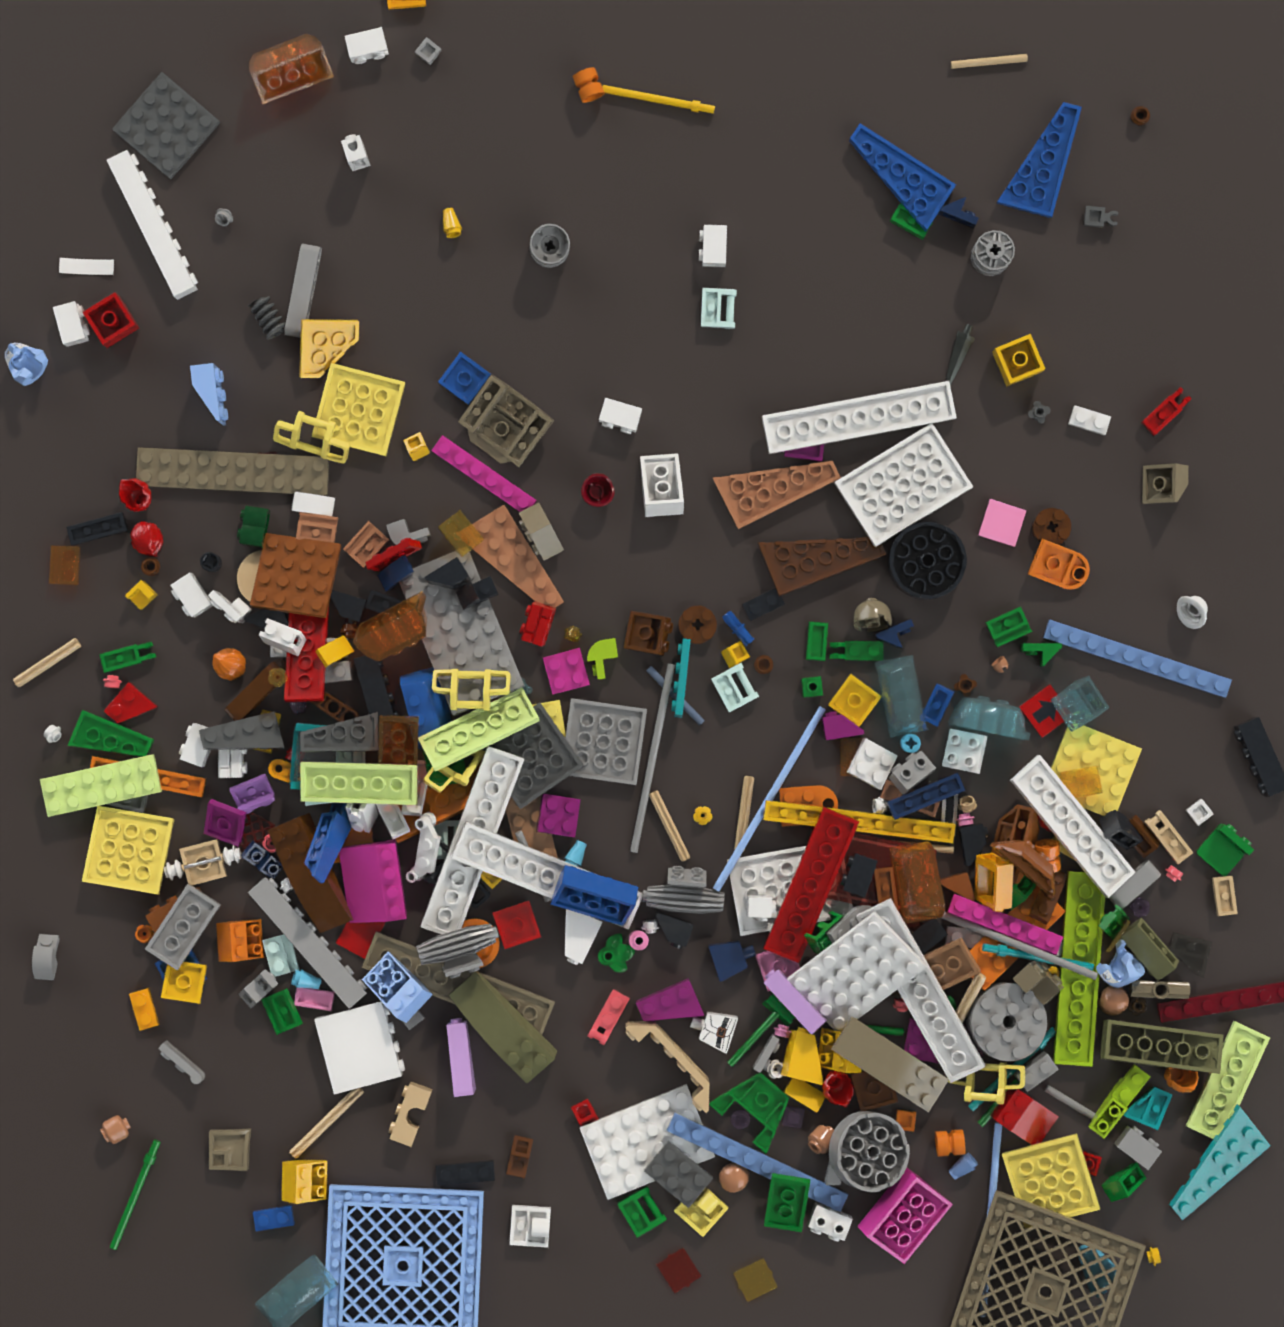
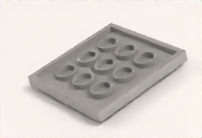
M571 698L565 739L584 766L570 776L636 785L647 709Z

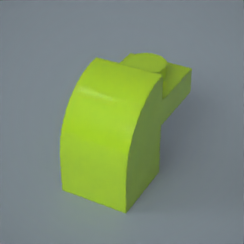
M615 638L596 642L588 652L587 661H595L596 664L592 665L593 676H597L598 680L606 679L603 660L618 658Z

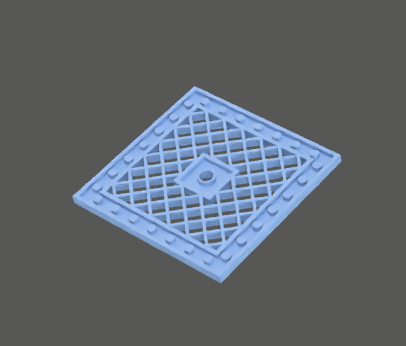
M330 1184L323 1327H478L484 1191ZM348 1206H354V1207L348 1212ZM362 1206L373 1208L367 1213ZM381 1207L392 1209L386 1214ZM400 1208H410L411 1210L405 1214ZM356 1209L364 1215L358 1222L350 1215ZM376 1209L383 1216L377 1223L370 1216ZM420 1209L431 1210L426 1215H424ZM395 1210L403 1217L396 1224L389 1217ZM439 1210H451V1211H449V1212L444 1216ZM414 1211L422 1218L416 1224L408 1218ZM433 1212L441 1218L435 1225L428 1219ZM453 1212L460 1219L454 1226L447 1220ZM366 1218L373 1225L367 1232L360 1226ZM349 1219L354 1226L347 1231ZM385 1219L392 1226L386 1233L379 1226ZM404 1220L412 1227L406 1233L398 1227ZM423 1221L431 1228L426 1234H423L418 1228ZM443 1222L450 1228L444 1236L437 1229ZM463 1223L461 1235L456 1228ZM355 1228L363 1234L358 1241H355L350 1235ZM375 1228L382 1235L377 1242L369 1236ZM393 1230H396L401 1235V1238L396 1243L388 1236ZM414 1230L421 1237L415 1244L407 1237ZM433 1231L440 1238L434 1245L427 1238ZM452 1232L459 1238L453 1246L446 1239ZM348 1238L353 1245L346 1251ZM365 1238L372 1244L366 1252L359 1245ZM386 1239L390 1245H385L383 1251L378 1244ZM403 1240H405L410 1246H404V1245H398V1244H400ZM423 1240L430 1247L424 1254V1246H418ZM442 1241L449 1247L443 1255L436 1248ZM462 1242V1252L460 1254L455 1248ZM355 1247L362 1254L356 1261L349 1254ZM374 1248L382 1255L376 1261L368 1255ZM432 1250L439 1257L433 1264L426 1258ZM451 1251L459 1258L452 1265L445 1258ZM364 1257L371 1264L365 1271L358 1264ZM346 1258L352 1263L347 1269ZM384 1258L382 1270L377 1264ZM406 1261L409 1268L402 1271L398 1268V1263ZM423 1261L429 1266L424 1273H422ZM441 1261L448 1267L443 1274L435 1267ZM460 1262L461 1274H459V1272L454 1268ZM354 1266L361 1273L355 1280L348 1273ZM373 1267L380 1274L375 1281L367 1274ZM431 1270L438 1276L433 1283L425 1277ZM450 1271L457 1277L452 1284L445 1278ZM345 1277L351 1282V1284L346 1289ZM363 1277L370 1283L365 1290L357 1283ZM382 1278L383 1285H389L384 1291L376 1284ZM423 1280L428 1287L421 1293L417 1287L422 1286ZM440 1280L448 1287L442 1293L434 1287ZM459 1281H460V1294H459V1293L456 1291V1289L454 1288V1286H455ZM353 1286L360 1292L355 1299L347 1293ZM397 1286L408 1287L402 1292ZM372 1287L379 1293L374 1300L367 1294ZM391 1288L399 1294L393 1301L386 1295ZM411 1288L418 1295L412 1302L405 1296ZM430 1289L437 1295V1298L431 1303L424 1296ZM450 1290L457 1297L451 1303L443 1297ZM344 1296H345V1297L347 1298V1300L350 1302V1304H348L345 1308H344ZM362 1296L370 1303L364 1309L356 1303ZM381 1297L389 1304L383 1310L376 1304ZM400 1298L408 1304L402 1311L395 1305ZM420 1299L427 1305L422 1312L414 1305ZM439 1300L447 1306L441 1313L433 1306ZM458 1301H459V1313L452 1307V1306H454ZM352 1305L359 1312L353 1319L346 1312ZM371 1307L379 1313L373 1320L365 1313ZM391 1307L398 1314L392 1321L385 1314ZM410 1308L417 1314L412 1321L404 1315ZM429 1309L436 1315L431 1322L424 1316ZM448 1310L456 1316L450 1323L443 1317ZM363 1316L367 1322L356 1320ZM380 1317H382L386 1322H376V1321H377ZM400 1317L405 1321V1323H395V1322H396ZM420 1318L425 1324L414 1323ZM440 1319L444 1325H435L434 1323Z

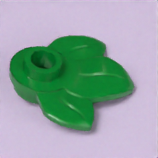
M614 934L606 940L605 947L601 948L598 952V960L602 965L610 966L613 971L620 973L627 971L625 961L633 957L635 949L630 945L622 944V934ZM606 953L611 955L609 960L605 959Z

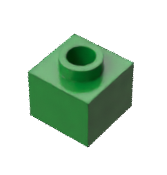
M821 676L801 678L803 698L823 695ZM811 683H814L816 685V689L814 691L809 689V685Z

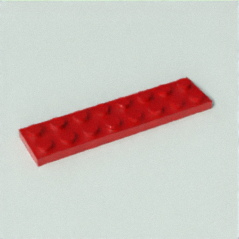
M823 806L763 949L800 963L808 944L804 935L806 933L812 934L858 827V820Z

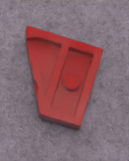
M128 682L106 707L104 712L116 723L120 724L147 711L156 709L158 706L132 683Z

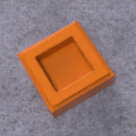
M897 1109L895 1121L901 1125L904 1131L914 1132L917 1112Z

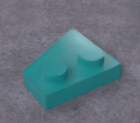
M1153 1086L1133 1103L1123 1116L1158 1130L1172 1094Z

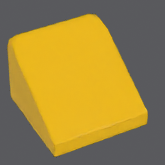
M420 432L403 440L413 461L430 454Z
M741 641L721 651L729 668L750 658Z

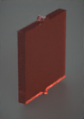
M684 1248L679 1249L672 1255L668 1254L666 1259L657 1264V1267L674 1293H677L686 1286L689 1287L692 1282L701 1277V1274Z

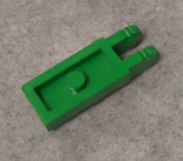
M883 641L830 642V647L832 648L845 647L844 654L832 653L830 654V659L883 661Z
M153 643L135 644L99 654L104 673L156 658L155 653L141 657L139 652L141 649L151 648Z

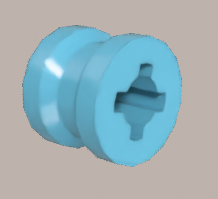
M906 734L900 741L902 750L908 753L918 751L921 745L919 737L915 734Z

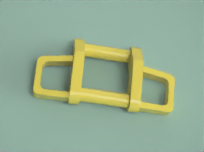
M301 411L298 412L294 425L278 421L274 428L273 440L295 450L298 448L319 455L321 458L344 464L348 458L350 448L349 443L332 437L336 426L335 422H326L313 418ZM303 422L326 430L322 448L299 441ZM283 429L292 432L291 440L281 436L279 430ZM331 445L343 449V456L330 453Z
M485 669V671L434 670L432 690L434 693L450 695L451 710L461 708L490 711V696L508 695L510 693L511 675L509 671ZM451 676V688L436 687L437 677ZM492 676L506 677V687L504 689H491ZM459 679H484L483 701H458Z
M481 749L471 754L474 758L463 774L456 773L447 766L438 770L449 778L443 786L440 787L429 779L434 771L433 767L424 777L423 782L439 793L451 781L467 786L470 776L483 759L485 751Z
M1000 1062V1064L985 1063V1068L980 1070L999 1072L997 1094L974 1092L975 1072L967 1075L966 1081L957 1080L952 1082V1084L966 1086L964 1101L978 1100L1004 1104L1007 1089H1021L1025 1086V1066L1011 1065ZM1007 1069H1017L1020 1071L1019 1085H1007Z

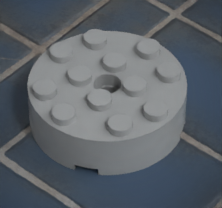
M996 982L991 984L985 991L982 989L979 991L967 1014L966 1028L975 1047L985 1055L1002 1061H1017L1031 1055L1042 1043L1047 1030V1015L1044 1005L1037 999L1033 991L1030 990L1025 993L1018 984ZM1007 1016L1009 1017V1023L1007 1026H1004L1003 1019Z
M872 1111L855 1112L845 1117L832 1133L829 1143L831 1166L838 1178L853 1188L867 1192H878L889 1186L891 1187L902 1177L908 1165L910 1148L909 1144H907L905 1131L897 1121L887 1115Z

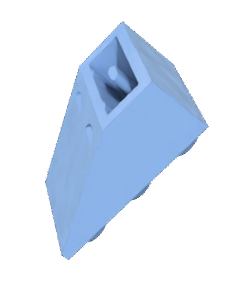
M213 363L190 366L193 387L215 419L223 426L226 425L228 411L227 408L224 409L223 401H226L225 390H222L221 382H224L223 371H220Z
M387 952L362 979L397 1019L406 1023L433 995L390 952Z

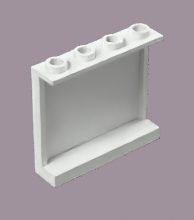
M381 1000L376 1003L314 1019L334 1094L403 1075L405 1066L403 1060H399V1043L394 1041V1024L389 1022L388 1018L390 1010Z

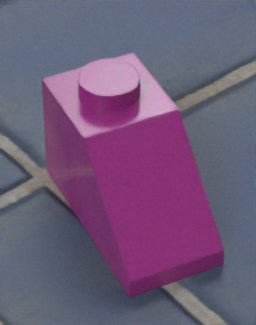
M837 711L825 713L826 717L821 718L825 740L864 734L863 729L842 714L837 715Z

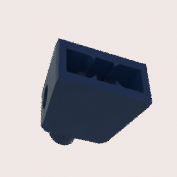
M739 941L708 945L720 982L748 968L745 959L756 956L753 945L741 948Z

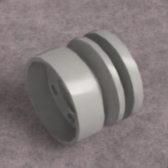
M544 224L533 232L530 239V253L537 264L547 268L557 267L566 260L569 254V236L560 226ZM552 243L555 249H551L549 252L545 245Z
M992 230L985 232L978 238L971 250L973 267L985 276L1001 274L1014 258L1015 246L1013 240L1002 231ZM992 248H994L995 251H998L996 255H994L993 252H990Z

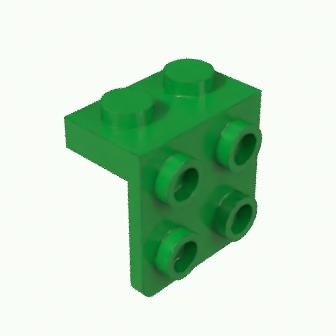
M1219 824L1196 851L1198 856L1222 876H1227L1244 855L1250 856L1254 851L1250 846L1252 843L1244 836L1240 838L1236 834L1237 830L1230 824Z

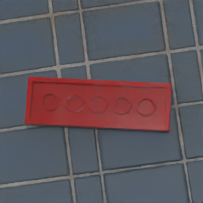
M329 607L326 618L289 613L288 627L301 631L307 640L299 656L287 652L284 689L285 702L324 701L326 668L315 651L327 644ZM295 639L293 644L296 645L298 640Z

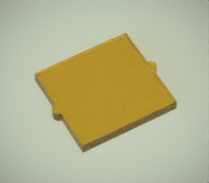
M1125 921L1124 925L1121 927L1119 932L1116 934L1114 939L1106 948L1107 952H1110L1114 948V946L1121 938L1127 927L1130 925V921Z
M764 1258L734 1272L739 1289L742 1290L747 1302L778 1287L772 1276L773 1272L769 1270Z

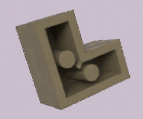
M539 502L519 512L522 519L519 523L529 542L534 541L535 544L531 546L536 555L540 554L543 560H546L564 550Z
M1032 961L1013 978L1025 993L1030 990L1033 991L1034 995L1043 1005L1048 1003L1064 988L1061 979L1057 975L1051 974L1045 962Z

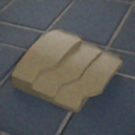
M490 375L458 422L468 429L470 441L500 464L512 462L520 467L554 420L496 376Z

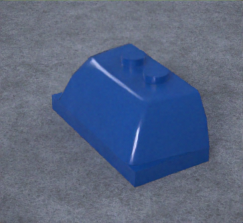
M433 667L400 676L403 697L419 750H422L418 740L419 737L452 722L445 695L434 693L432 690ZM437 678V686H436V687L441 688V685H440L439 680H438V678Z

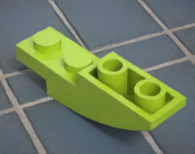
M1134 1064L1110 1091L1088 1127L1105 1139L1128 1110L1127 1106L1151 1076Z

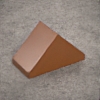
M967 872L938 880L937 883L971 901L975 900Z

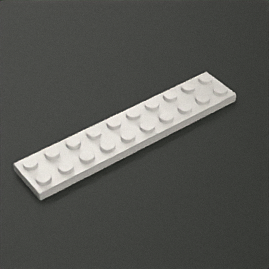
M945 381L763 415L762 422L768 452L773 454L954 420L957 417L950 383Z
M487 746L420 925L421 928L439 934H445L462 928L483 871L452 859V853L466 822L497 834L524 758Z
M469 822L465 823L451 856L454 860L551 899L559 875L565 865L587 871ZM638 891L636 906L624 926L621 927L629 930L642 900L643 893Z
M890 898L857 914L856 918L860 923L875 911L926 963V968L897 990L950 1083L985 1068L983 1059L892 899Z

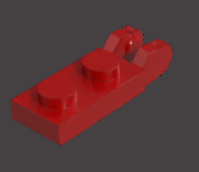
M1181 387L1171 396H1168L1141 422L1153 436L1183 410L1182 408L1192 399L1188 396L1179 405L1175 402L1174 399L1183 391Z

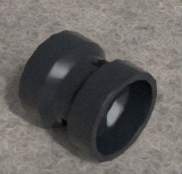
M206 552L200 558V565L206 571L216 572L222 566V559L215 553Z

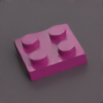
M580 648L543 657L553 695L590 685Z

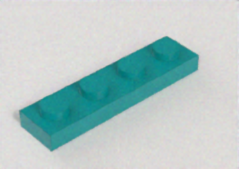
M683 639L682 644H678L677 655H681L680 663H676L675 674H679V679L674 681L673 693H677V698L672 700L671 712H675V717L679 718L683 716L691 639Z

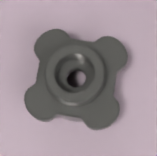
M1035 401L1033 403L1034 407L1028 412V416L1042 424L1045 422V417L1051 412V409L1048 406H1043L1040 401Z

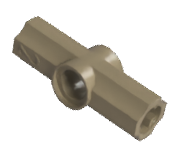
M1136 980L1129 984L1130 997L1189 999L1190 984L1189 982ZM1162 984L1164 990L1161 994H1157L1155 989L1158 985Z

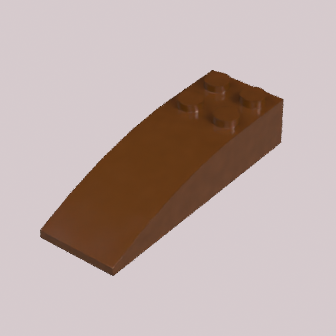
M308 813L268 830V833L297 897L318 931L322 933L354 919L333 868H331L325 882L319 883L311 875L310 869L304 863L316 831L311 815Z

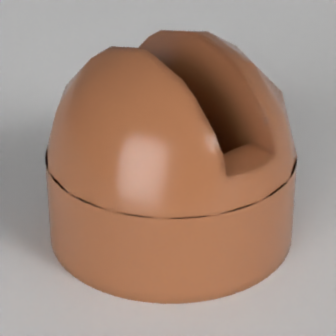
M1001 656L991 666L995 671L1003 673V668L1008 669V662L1004 656Z

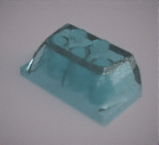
M909 655L875 662L890 737L928 730L914 656Z
M978 696V699L964 697L955 705L949 718L948 725L1019 740H1029L1030 733L1026 732L1025 717L1021 709L1008 705L1009 702L997 699L996 703L989 701L990 698Z
M314 1254L295 1268L254 1305L269 1320L273 1327H289L333 1290L338 1283Z

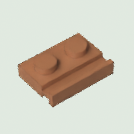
M300 512L296 539H312L335 543L338 517Z
M368 521L343 550L365 568V562L372 559L373 555L378 554L388 543L389 539Z

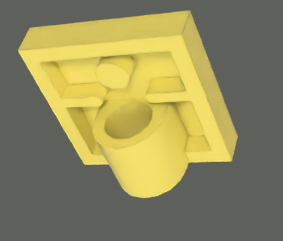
M706 1187L689 1208L681 1202L674 1209V1212L704 1237L729 1207Z

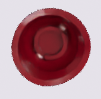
M600 473L587 477L581 487L583 500L594 507H602L609 504L615 494L611 480L606 475Z

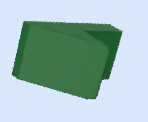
M1062 643L1021 644V652H1026V655H1037V652H1040V667H1043L1062 648Z

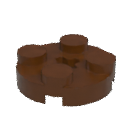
M1047 508L1039 512L1032 524V532L1039 542L1043 538L1060 545L1070 536L1071 521L1063 510ZM1049 522L1056 524L1055 532L1047 530Z
M692 606L683 612L678 626L684 639H691L690 643L702 644L713 637L716 632L717 621L711 610L704 606ZM696 619L703 623V627H700V630L692 627V623H695Z

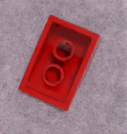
M1008 1089L1004 1104H998L990 1115L995 1121L1031 1145L1041 1143L1059 1117L1020 1089Z

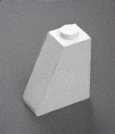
M566 909L565 956L568 957L567 961L578 965V963L583 964L603 922L602 920Z

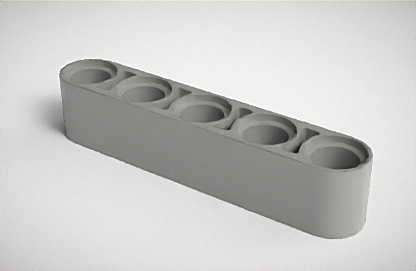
M301 244L285 324V335L301 338V319L309 320L322 248L319 246Z

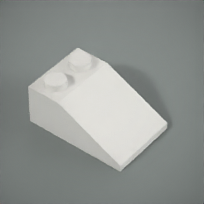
M678 454L640 456L645 517L683 514L684 498Z

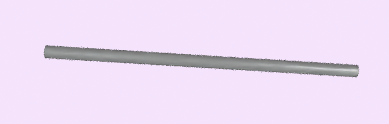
M669 663L667 664L630 852L638 853L675 668L674 664Z
M918 901L914 905V908L1093 980L1097 979V972L951 915Z

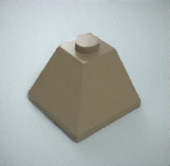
M1176 463L1143 466L1142 504L1178 502L1188 486L1189 466Z

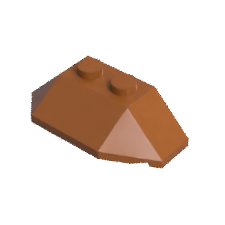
M1017 804L999 819L994 842L1028 840L1034 845L1040 830L1037 813L1031 807ZM992 848L991 853H994V854H996V855L1002 857L998 852H996V851ZM1013 867V883L1018 884L1024 877V874Z
M1011 840L991 843L990 847L1007 861L1013 863L1015 868L1046 894L1055 895L1054 868L1048 862L1050 858L1042 852L1038 853L1035 851V846L1028 840Z

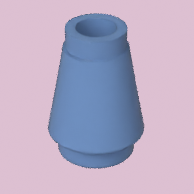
M968 1152L966 1155H962L948 1171L956 1180L975 1170L978 1163Z

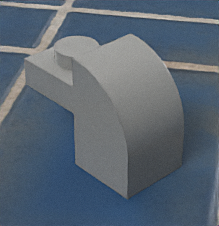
M405 519L386 525L390 538L396 545L405 538H411L423 543L428 541L427 537L431 536L428 527L410 533Z
M39 934L32 956L34 979L54 980L58 965L56 952L60 940L59 935Z
M265 969L238 995L252 1008L275 988L278 982L275 976Z

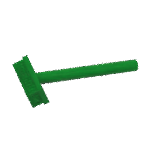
M773 994L762 1003L772 1012L771 1015L727 1061L730 1066L733 1067L777 1018L786 1026L793 1022L792 1020L795 1016Z

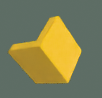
M140 580L125 597L142 610L158 594L145 581Z

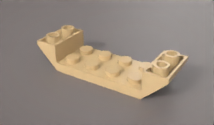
M628 1021L625 1025V1033L632 1041L636 1039L640 1042L651 1032L650 1037L657 1044L661 1043L664 1046V1052L670 1058L674 1056L677 1059L678 1067L684 1073L688 1071L691 1074L690 1079L698 1087L692 1093V1104L699 1111L703 1110L707 1113L709 1111L708 1076L656 1022Z

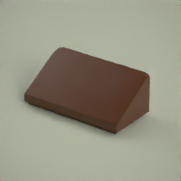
M1134 815L1129 821L1143 840L1134 848L1145 858L1158 849L1161 843L1141 819Z

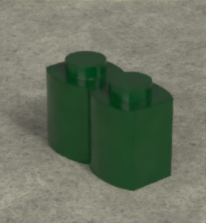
M245 506V510H241L240 521H243L242 528H239L237 532V540H240L239 543L241 545L263 548L270 520L269 509Z

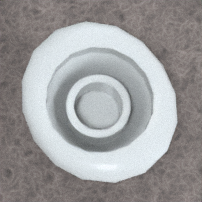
M1182 596L1177 602V614L1180 621L1188 628H1201L1207 620L1208 607L1206 602L1198 596Z

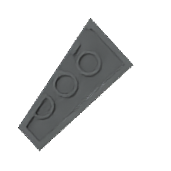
M275 711L199 730L204 750L284 749Z
M378 712L300 732V752L379 751Z

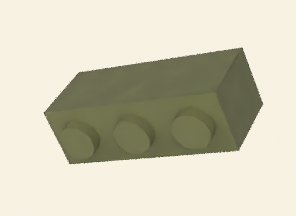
M1142 917L1123 930L1120 936L1121 940L1125 941V946L1131 949L1135 958L1144 964L1148 973L1155 977L1157 981L1176 969L1179 960Z

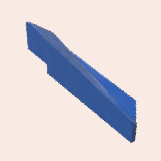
M331 803L330 812L321 814L304 863L310 869L311 875L319 883L325 882L351 830V824L346 811L347 803Z

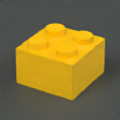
M1031 334L999 346L992 351L1006 387L1042 373L1045 370Z

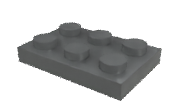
M669 1140L644 1169L645 1173L688 1208L713 1179V1176Z

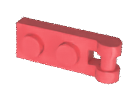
M613 989L587 1037L595 1038L604 1046L630 998ZM599 1026L606 1029L604 1034L597 1031Z

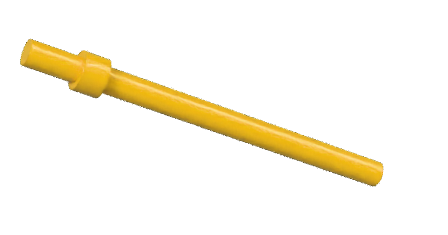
M603 85V90L607 94L691 109V112L697 113L702 111L714 114L715 106L702 104L701 101L693 100L691 102Z

